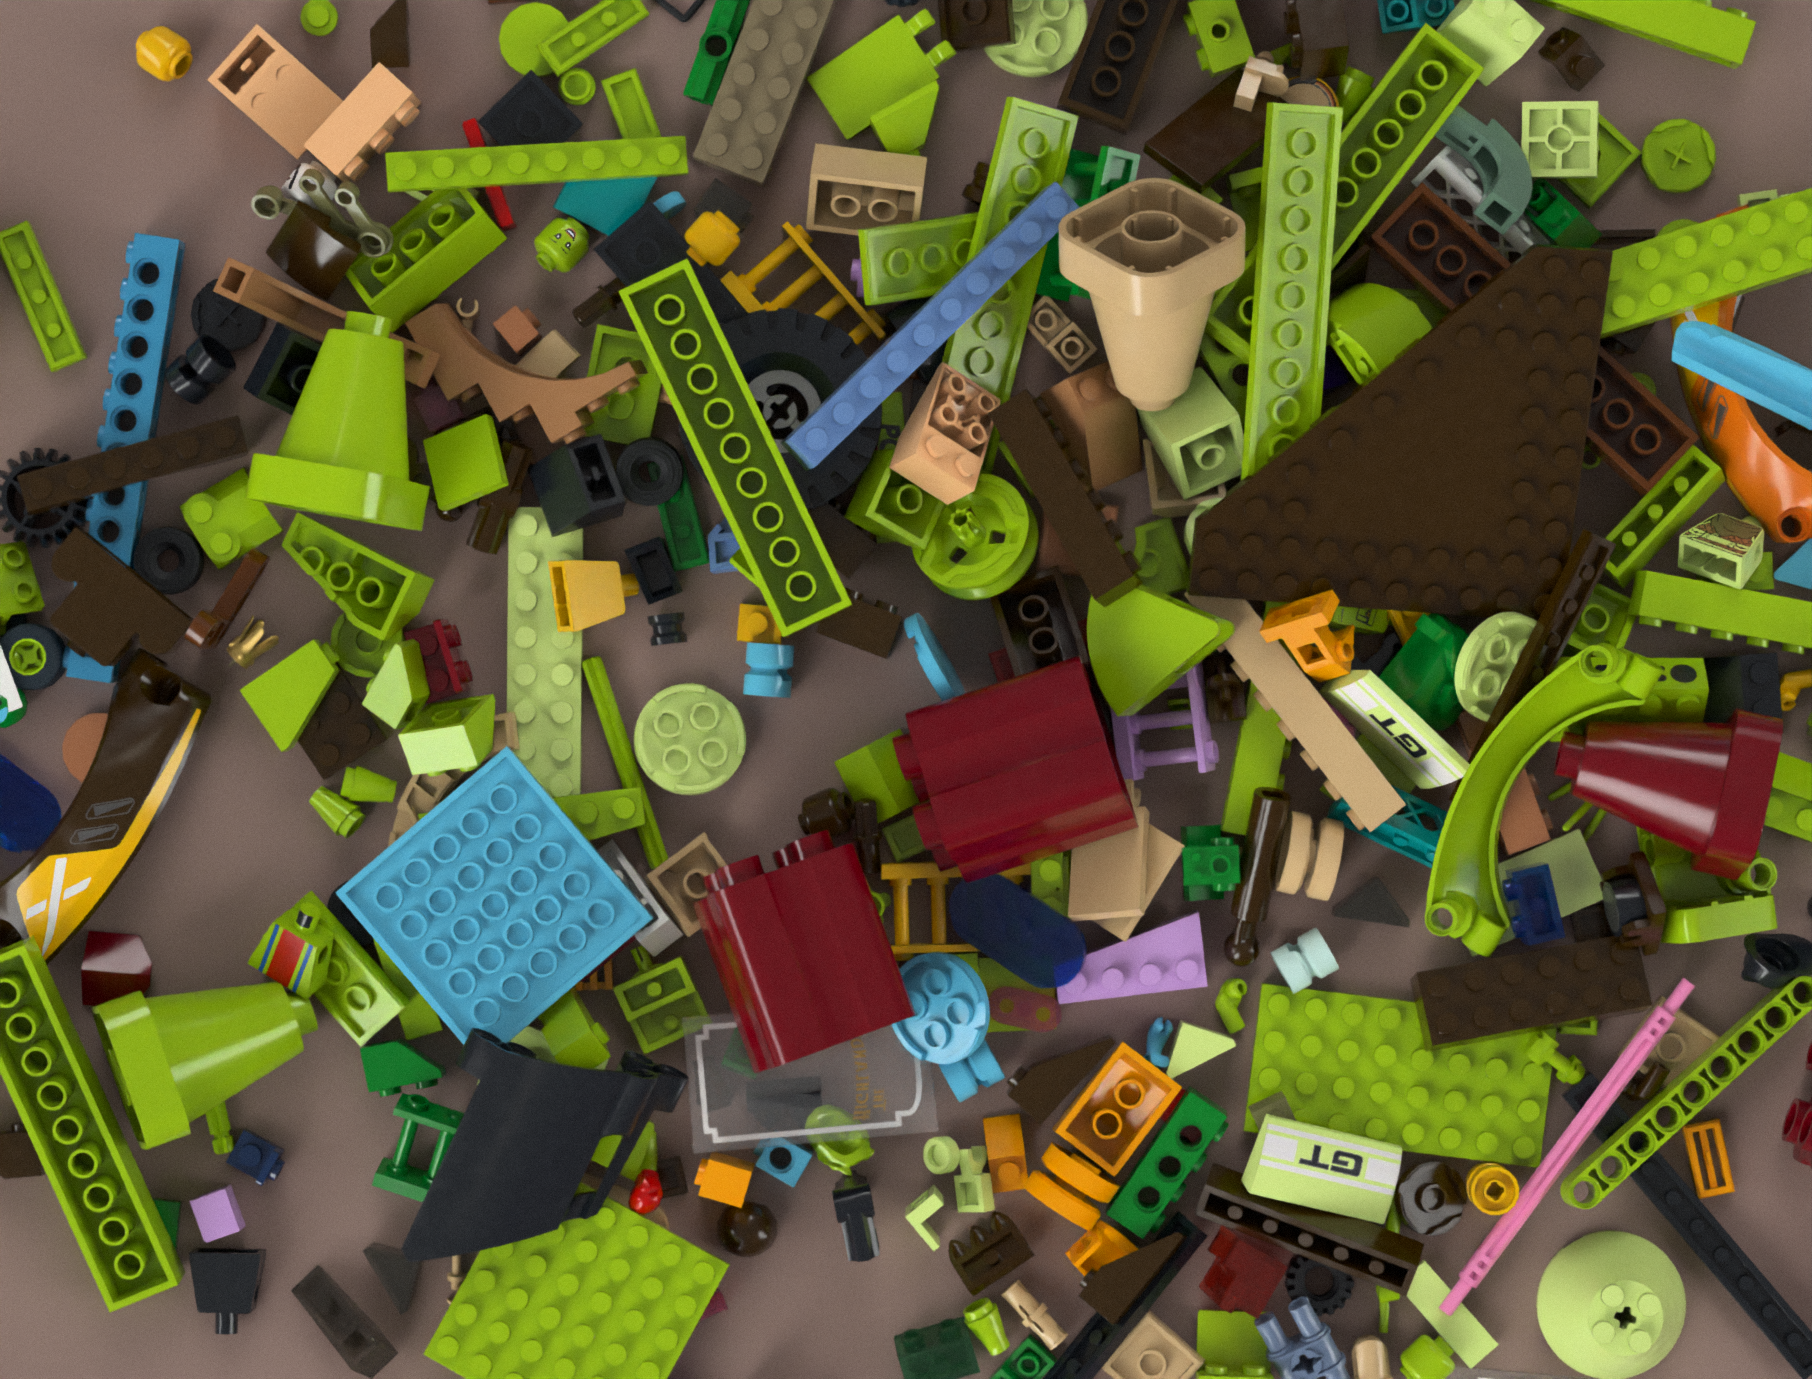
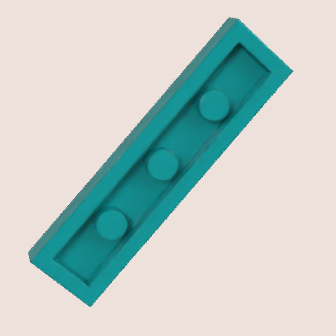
M1391 785L1406 804L1403 807L1405 814L1400 816L1394 814L1372 832H1369L1366 827L1359 831L1346 813L1351 807L1343 797L1337 801L1335 800L1330 806L1326 818L1343 821L1344 827L1432 868L1447 811ZM1426 815L1432 818L1438 830L1432 832L1425 829L1418 817Z

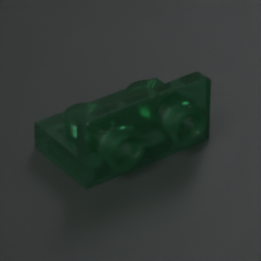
M965 1317L945 1319L938 1324L920 1329H910L903 1334L894 1336L897 1356L904 1379H958L980 1372L968 1326L964 1323Z

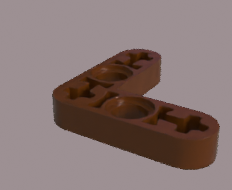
M253 547L243 559L213 610H201L190 624L184 638L201 649L216 648L267 567L270 557Z

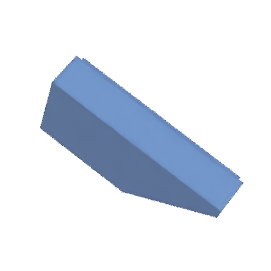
M725 517L708 534L710 572L713 574L739 571L729 560L740 546Z

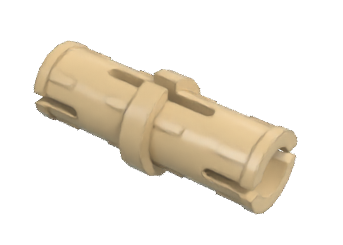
M1019 1279L1014 1281L1001 1294L1023 1318L1022 1324L1026 1328L1030 1326L1048 1346L1050 1351L1056 1348L1068 1336L1067 1332L1046 1311L1048 1307L1043 1302L1039 1303Z

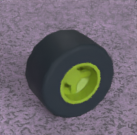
M21 624L9 629L0 638V645L16 688L21 690H42L54 685L62 677L65 668L62 666V660L66 646L63 639L53 629L41 624Z

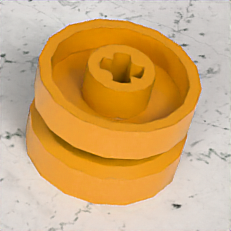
M1051 1142L1041 1159L1043 1164L1056 1174L1057 1177L1055 1178L1042 1170H1033L1023 1187L1031 1195L1061 1216L1091 1231L1100 1218L1101 1212L1094 1203L1086 1198V1195L1101 1203H1109L1120 1186L1086 1158Z

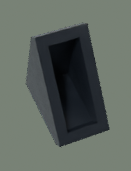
M662 537L653 538L624 550L648 605L683 592Z

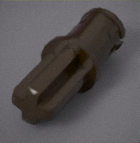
M618 277L604 287L599 285L597 287L599 291L573 309L572 314L583 328L588 327L609 310L613 309L615 311L618 309L616 305L623 301L618 291L626 288Z
M862 798L854 803L856 832L853 834V840L857 842V855L864 874H872L881 871L879 840L882 839V833L878 831L876 801L874 799Z

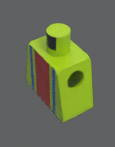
M303 903L298 911L295 909L287 910L270 925L247 964L303 998H309L325 985L334 942L332 931L318 924L322 914L321 909L314 904Z

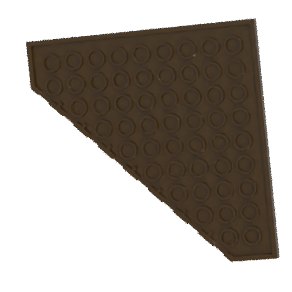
M1533 244L1522 253L1523 256L1507 269L1503 268L1479 288L1480 291L1464 304L1460 303L1440 319L1437 322L1438 325L1420 339L1414 340L1398 353L1390 364L1380 372H1375L1352 391L1353 394L1335 408L1333 406L1295 441L1287 443L1267 460L1268 462L1251 476L1248 475L1225 494L1226 497L1211 509H1206L1195 518L1187 585L1188 595L1290 603L1333 590L1340 600L1338 606L1478 617H1491L1503 612H1517L1538 621L1569 559L1613 252L1607 249Z

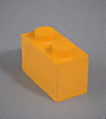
M712 1151L709 1160L702 1158L694 1184L701 1186L698 1195L742 1208L755 1163Z

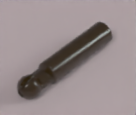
M1259 787L1254 790L1240 859L1241 883L1235 884L1236 890H1234L1230 913L1237 918L1235 932L1231 933L1224 942V954L1227 960L1238 967H1244L1253 963L1260 953V944L1255 936L1257 922L1267 919L1291 796L1287 792L1277 788Z

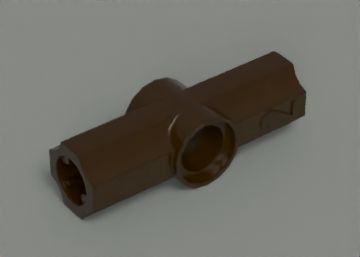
M504 438L500 444V450L509 485L478 498V510L466 541V545L471 546L475 550L497 555L498 549H500L508 521L514 517L523 492L521 485L534 452L533 448L521 442Z

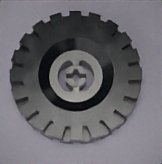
M778 308L776 311H766L763 309L747 313L746 317L738 320L733 319L721 326L756 403L764 405L763 415L767 423L775 415L772 407L775 404L782 407L789 400L788 396L782 394L769 396L768 390L770 388L789 386L799 391L807 401L809 416L868 359L863 350L856 345L853 338L840 327H835L827 319L815 314L798 312L797 309ZM794 402L787 409L790 416L789 419L786 421L782 418L778 419L773 425L774 429L795 430L802 423L797 420L798 409ZM882 403L816 467L806 471L781 444L783 440L774 439L807 510H814L828 504L829 501L837 496H841L864 473L878 445L882 429ZM679 420L680 425L678 427L688 457L697 472L710 485Z

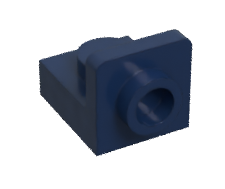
M246 1128L243 1130L226 1163L257 1179L255 1183L263 1186L267 1183L268 1179L272 1181L277 1179L285 1164V1161L280 1159L285 1150Z

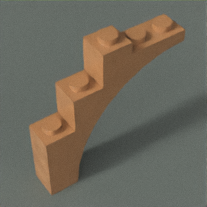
M450 303L434 304L405 322L416 344L441 355L433 375L448 401L462 399L466 403L484 393L499 422L513 420L517 424L536 414L551 443L565 441L566 444H569L586 436L587 434L584 429L595 423L590 414L607 406L610 403L608 397L619 391L620 395H624L640 386L638 379L648 374L642 360L629 361L603 374L586 378H557L530 372L507 362L486 348L464 326Z

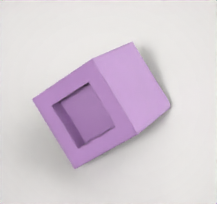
M231 1184L197 1196L189 1201L203 1240L206 1243L238 1232L245 1227V1222Z

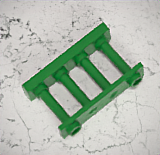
M1101 146L1099 156L1071 148L1062 188L1079 207H1082L1129 182L1135 181L1141 155L1111 146ZM1057 232L1048 241L1035 294L1066 302L1069 301L1070 295L1091 300L1089 291L1069 281L1061 274L1059 269V232Z
M402 1093L393 1111V1115L405 1118L394 1157L392 1159L383 1157L375 1172L372 1186L423 1202L464 1113L429 1102L426 1097L418 1094L408 1095ZM419 1123L440 1130L429 1170L426 1171L410 1166L407 1163Z

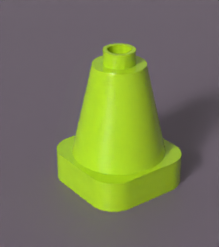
M347 311L344 330L328 329L276 455L253 453L246 499L320 515L422 531L430 486L409 481L404 343L389 338L392 319L368 313Z
M277 981L144 998L141 991H136L91 1007L93 1019L132 1131L140 1148L145 1150L191 1134L189 1123L302 1053L304 1046L301 1036L318 1030L317 1020L309 998L305 999L295 992L286 994L282 984Z

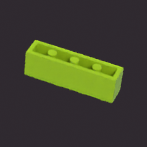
M1692 445L1605 537V539L1615 543L1616 546L1603 572L1624 589L1635 577L1636 571H1641L1724 483L1726 479L1721 467L1695 445Z

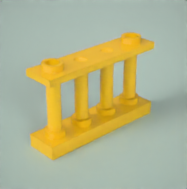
M788 221L783 224L782 228L789 237L746 275L741 273L737 277L732 271H729L720 279L721 283L747 313L763 309L766 311H776L778 308L786 309L824 276L838 294L821 307L815 315L829 321L845 306L849 305L862 320L858 326L848 333L856 345L860 344L871 333L880 342L886 336L882 330L886 326L883 319L873 308L868 312L864 310L811 249L809 244L813 239L800 224L794 228ZM797 249H800L813 266L772 302L766 301L761 305L752 295L757 290L755 286Z
M936 861L881 863V879H889V886H893L895 944L890 945L896 961L910 960L914 958V953L1003 951V957H1025V950H1033V941L1021 940L1020 882H1023V875H1031V863L991 875L1001 876V883H1005L1006 941H984L982 883H986V877L970 883H966L964 880V884H968L969 942H947L945 885L949 884V877H962L958 866L940 872ZM926 878L927 885H930L932 943L910 944L908 886L912 885V879Z

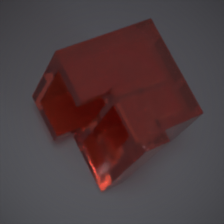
M1222 1225L1207 1249L1210 1253L1216 1255V1258L1200 1283L1199 1288L1220 1308L1232 1313L1234 1308L1237 1307L1258 1319L1288 1267L1269 1250Z

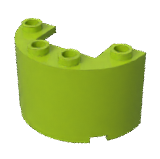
M1359 283L1344 289L1329 299L1326 347L1331 344L1356 382L1360 385L1375 372H1380L1395 359L1394 357L1414 340L1422 338L1433 328L1420 312L1418 305L1412 300H1408L1398 292L1379 284Z

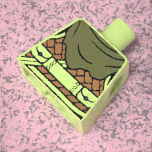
M1717 513L1680 535L1678 567L1741 589L1762 560L1765 531L1755 517L1746 516L1740 520L1723 513Z

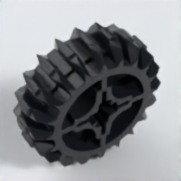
M34 448L32 460L28 452L22 451L19 453L21 465L14 459H9L7 464L12 472L8 473L0 470V478L5 480L4 485L0 484V492H2L0 506L3 507V510L0 511V520L8 518L2 530L9 533L17 528L13 540L21 542L27 535L26 542L28 547L34 548L38 543L39 537L42 548L47 549L51 547L52 537L57 545H61L65 540L64 531L69 535L74 529L72 526L74 523L80 526H86L87 521L79 516L81 511L86 512L87 505L83 504V500L69 504V507L66 505L49 510L63 518L51 527L35 529L32 527L34 522L40 520L49 511L28 516L25 507L23 511L25 516L21 519L15 506V492L17 489L22 494L17 475L28 473L38 468H46L71 461V456L64 454L58 460V451L49 449L45 458L42 448Z

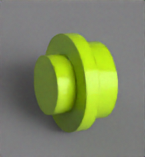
M310 0L302 8L300 19L308 33L314 36H326L336 28L338 12L328 0Z
M572 68L560 77L558 90L565 102L570 105L581 106L593 98L596 84L588 71L581 68Z

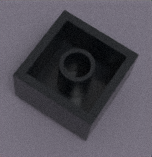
M277 322L243 388L256 398L292 415L322 344Z

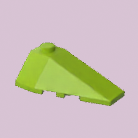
M299 512L296 513L281 545L300 567L317 581L325 590L324 593L329 599L336 602L346 613V617L354 626L386 642L419 614L435 581L434 578Z

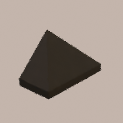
M1363 230L1331 271L1330 294L1355 284L1365 283L1370 245L1367 234Z

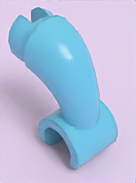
M1162 1017L1157 1018L1149 1027L1146 1054L1144 1055V1058L1159 1070L1169 1065V1057L1161 1055V1052L1173 1031V1025L1170 1020L1167 1019L1163 1024Z

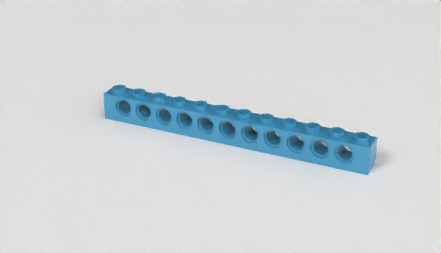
M135 233L134 241L128 242L126 263H130L128 278H123L120 287V300H124L122 315H117L114 326V336L119 337L117 352H111L108 372L113 374L111 389L106 388L103 396V410L107 411L105 425H100L97 435V447H101V452L156 438L165 370L167 368L186 243L181 240ZM150 265H157L160 271L159 278L152 284H146L143 280L145 268ZM150 301L154 307V313L150 319L140 321L137 316V309L141 303ZM144 338L148 343L147 353L143 357L135 358L131 351L132 344L135 340ZM133 375H139L142 380V388L137 394L130 395L126 390V381ZM132 411L137 419L136 426L131 431L124 432L120 426V419L124 413ZM149 480L123 487L125 498L119 505L114 506L111 504L108 497L109 492L94 496V499H89L86 506L85 519L90 521L88 533L133 570H135L133 564L134 552L140 541ZM113 521L119 527V536L115 541L109 543L103 537V528L107 523ZM66 646L62 666L67 668V677L117 683L121 660L113 667L102 666L88 654L83 658L69 646Z

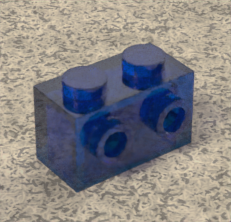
M1538 862L1505 870L1507 879L1502 880V887L1506 901H1513L1516 915L1511 916L1510 919L1515 938L1521 937L1522 943L1530 946L1566 937L1549 864Z

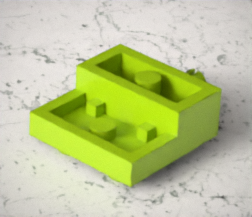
M641 945L638 947L641 956L637 947L630 950L639 971L631 979L615 985L613 990L645 1055L702 1029V1025L712 1024L713 1022L683 956L681 955L666 963L653 964L646 948Z

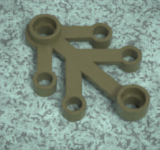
M307 169L299 180V187L311 197L318 207V211L331 217L330 228L362 244L359 253L362 252L366 256L376 258L390 251L394 243L392 232L384 224L371 220L357 200L360 196V190L354 183L342 182L334 193L335 201L340 206L345 207L354 222L344 219L322 188L325 182L322 173L316 169ZM307 179L314 181L316 185L311 184ZM273 185L259 188L251 201L254 213L267 220L274 219L280 212L289 215L296 204L295 201L284 198L282 191ZM343 192H347L351 197H347Z

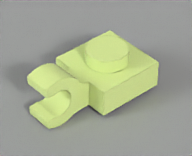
M971 1146V1149H959L961 1174L954 1175L958 1213L995 1210L991 1174L982 1173V1169L987 1161L986 1147Z

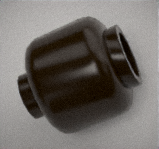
M827 788L806 797L802 802V813L798 815L799 825L806 835H812L829 829L832 839L849 832L852 827V820L855 819L854 805L851 798L846 792L840 793L835 788Z

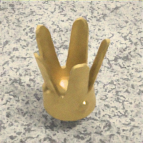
M252 615L241 635L228 644L229 647L226 648L229 655L233 658L228 667L237 662L243 668L248 669L250 665L254 664V660L258 656L279 644V637L276 635L271 636L255 646L264 634L263 620H258L247 632L254 618Z

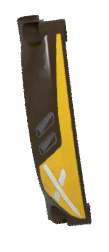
M139 647L113 688L108 717L99 747L90 769L68 810L35 853L16 871L0 882V949L34 936L48 966L82 929L121 879L150 834L176 785L204 716L210 707L211 695L184 680L179 674L166 668L167 663L143 648Z

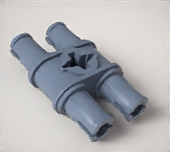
M1306 1296L1299 1297L1288 1305V1310L1300 1330V1333L1294 1336L1286 1337L1272 1311L1263 1313L1255 1319V1326L1267 1346L1266 1357L1268 1361L1274 1364L1281 1379H1317L1321 1376H1325L1326 1379H1351L1344 1366L1346 1357L1343 1352L1339 1351L1331 1337L1329 1325L1320 1322Z

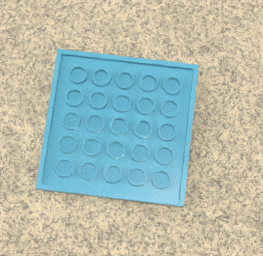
M506 746L335 892L463 1045L472 1028H479L490 1032L502 1042L511 1041L654 918L509 746Z

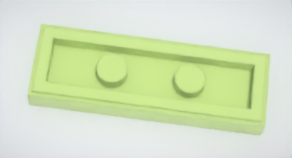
M1423 1259L1418 1265L1406 1296L1468 1367L1472 1369L1499 1344L1462 1302L1451 1316L1439 1308L1451 1290Z

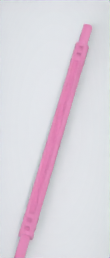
M1682 978L1662 1007L1657 1006L1519 1192V1198L1515 1206L1502 1215L1458 1274L1460 1277L1459 1281L1439 1306L1447 1315L1451 1316L1472 1287L1475 1289L1478 1287L1640 1066L1676 1020L1673 1016L1695 988L1688 980Z

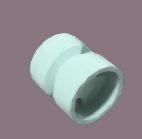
M1316 927L1299 936L1296 945L1286 943L1270 952L1277 968L1293 994L1311 985L1312 977L1317 976L1322 979L1339 969L1333 954Z

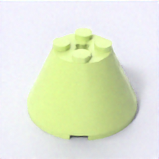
M1605 1230L1583 1235L1582 1238L1557 1252L1541 1277L1537 1292L1536 1308L1539 1326L1547 1343L1564 1363L1574 1370L1594 1378L1624 1379L1651 1369L1672 1350L1684 1325L1686 1297L1684 1286L1676 1267L1656 1245L1647 1239L1629 1232Z

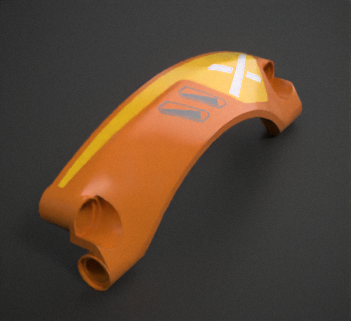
M1749 205L1720 213L1712 219L1749 208ZM1737 296L1670 317L1672 344L1677 328L1684 322H1706L1732 332ZM1676 363L1681 389L1691 419L1711 460L1721 467L1726 479L1725 482L1750 516L1755 517L1760 522L1763 530L1774 542L1786 544L1812 539V473L1789 458L1770 440L1756 421L1747 405L1745 397ZM1785 517L1792 519L1795 526L1791 536L1785 535L1781 528Z

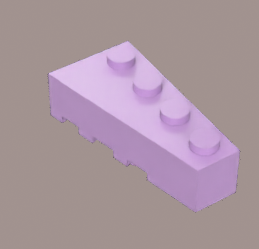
M1194 910L1143 931L1130 934L1126 942L1117 939L1106 945L1054 963L1053 969L1058 1003L1065 1004L1208 987L1199 912Z

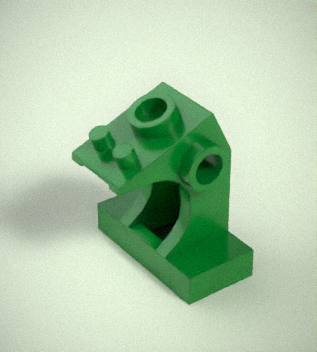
M1218 824L1181 826V843L1185 845L1182 848L1184 901L1224 899V891L1236 890L1235 883H1241L1240 845L1233 844V837H1221V825Z

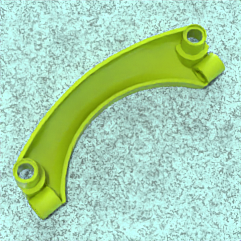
M1597 643L1585 648L1549 674L1505 716L1471 762L1447 813L1435 851L1427 893L1425 924L1432 934L1437 936L1449 935L1454 939L1461 936L1463 937L1461 940L1463 944L1472 951L1485 957H1491L1511 923L1499 876L1498 840L1503 812L1510 792L1519 775L1530 759L1546 742L1574 722L1611 708L1643 705L1664 671L1661 666L1647 657L1633 653L1623 647L1618 649L1608 643ZM1594 651H1601L1606 655L1608 665L1604 671H1599L1593 667L1591 656ZM1440 908H1445L1451 912L1453 916L1451 926H1445L1439 921L1438 911Z

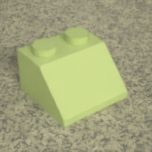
M1460 0L1436 31L1484 68V71L1477 80L1483 86H1488L1522 58L1545 28L1514 0Z

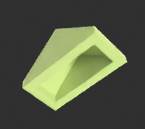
M1180 1020L1168 1056L1169 1065L1164 1068V1071L1172 1079L1235 1047L1236 1044L1231 1036Z

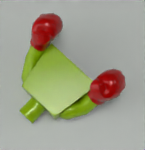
M650 1119L620 1172V1175L635 1182V1186L628 1199V1205L632 1211L641 1215L655 1211L663 1197L662 1186L659 1181V1174L657 1173V1133L654 1130V1123ZM611 1135L601 1138L591 1160L608 1168L622 1136Z

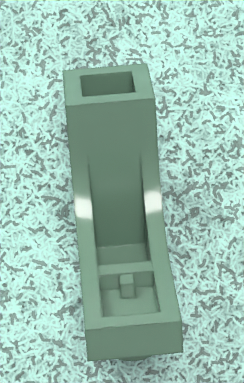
M1457 105L1434 136L1467 159L1476 169L1483 184V195L1473 213L1504 235L1523 214L1531 198L1533 184L1528 161L1515 139L1496 120L1492 118L1485 125Z

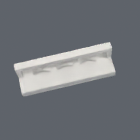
M1448 145L1411 181L1416 187L1423 182L1508 261V251L1519 252L1523 256L1522 253L1533 244L1558 245L1525 212L1504 235L1499 233V242H1489L1482 235V225H1490L1474 213L1473 216H1464L1456 209L1455 199H1464L1472 205V211L1474 212L1483 195V184L1473 165ZM1435 169L1446 180V190L1435 189L1425 178Z

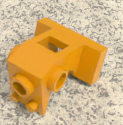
M1333 590L1269 610L1259 630L1266 643L1282 638L1298 661V665L1303 673L1308 674L1319 683L1351 673V664L1354 658L1355 627L1352 624L1338 631H1330L1327 624L1330 623L1340 602ZM1314 642H1315V643H1316V646L1314 647V646L1310 645V643H1314Z

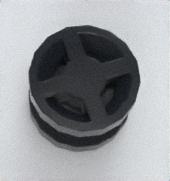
M684 612L647 616L648 624L653 628V635L650 638L651 646L688 642L687 634L682 630V623L685 620Z

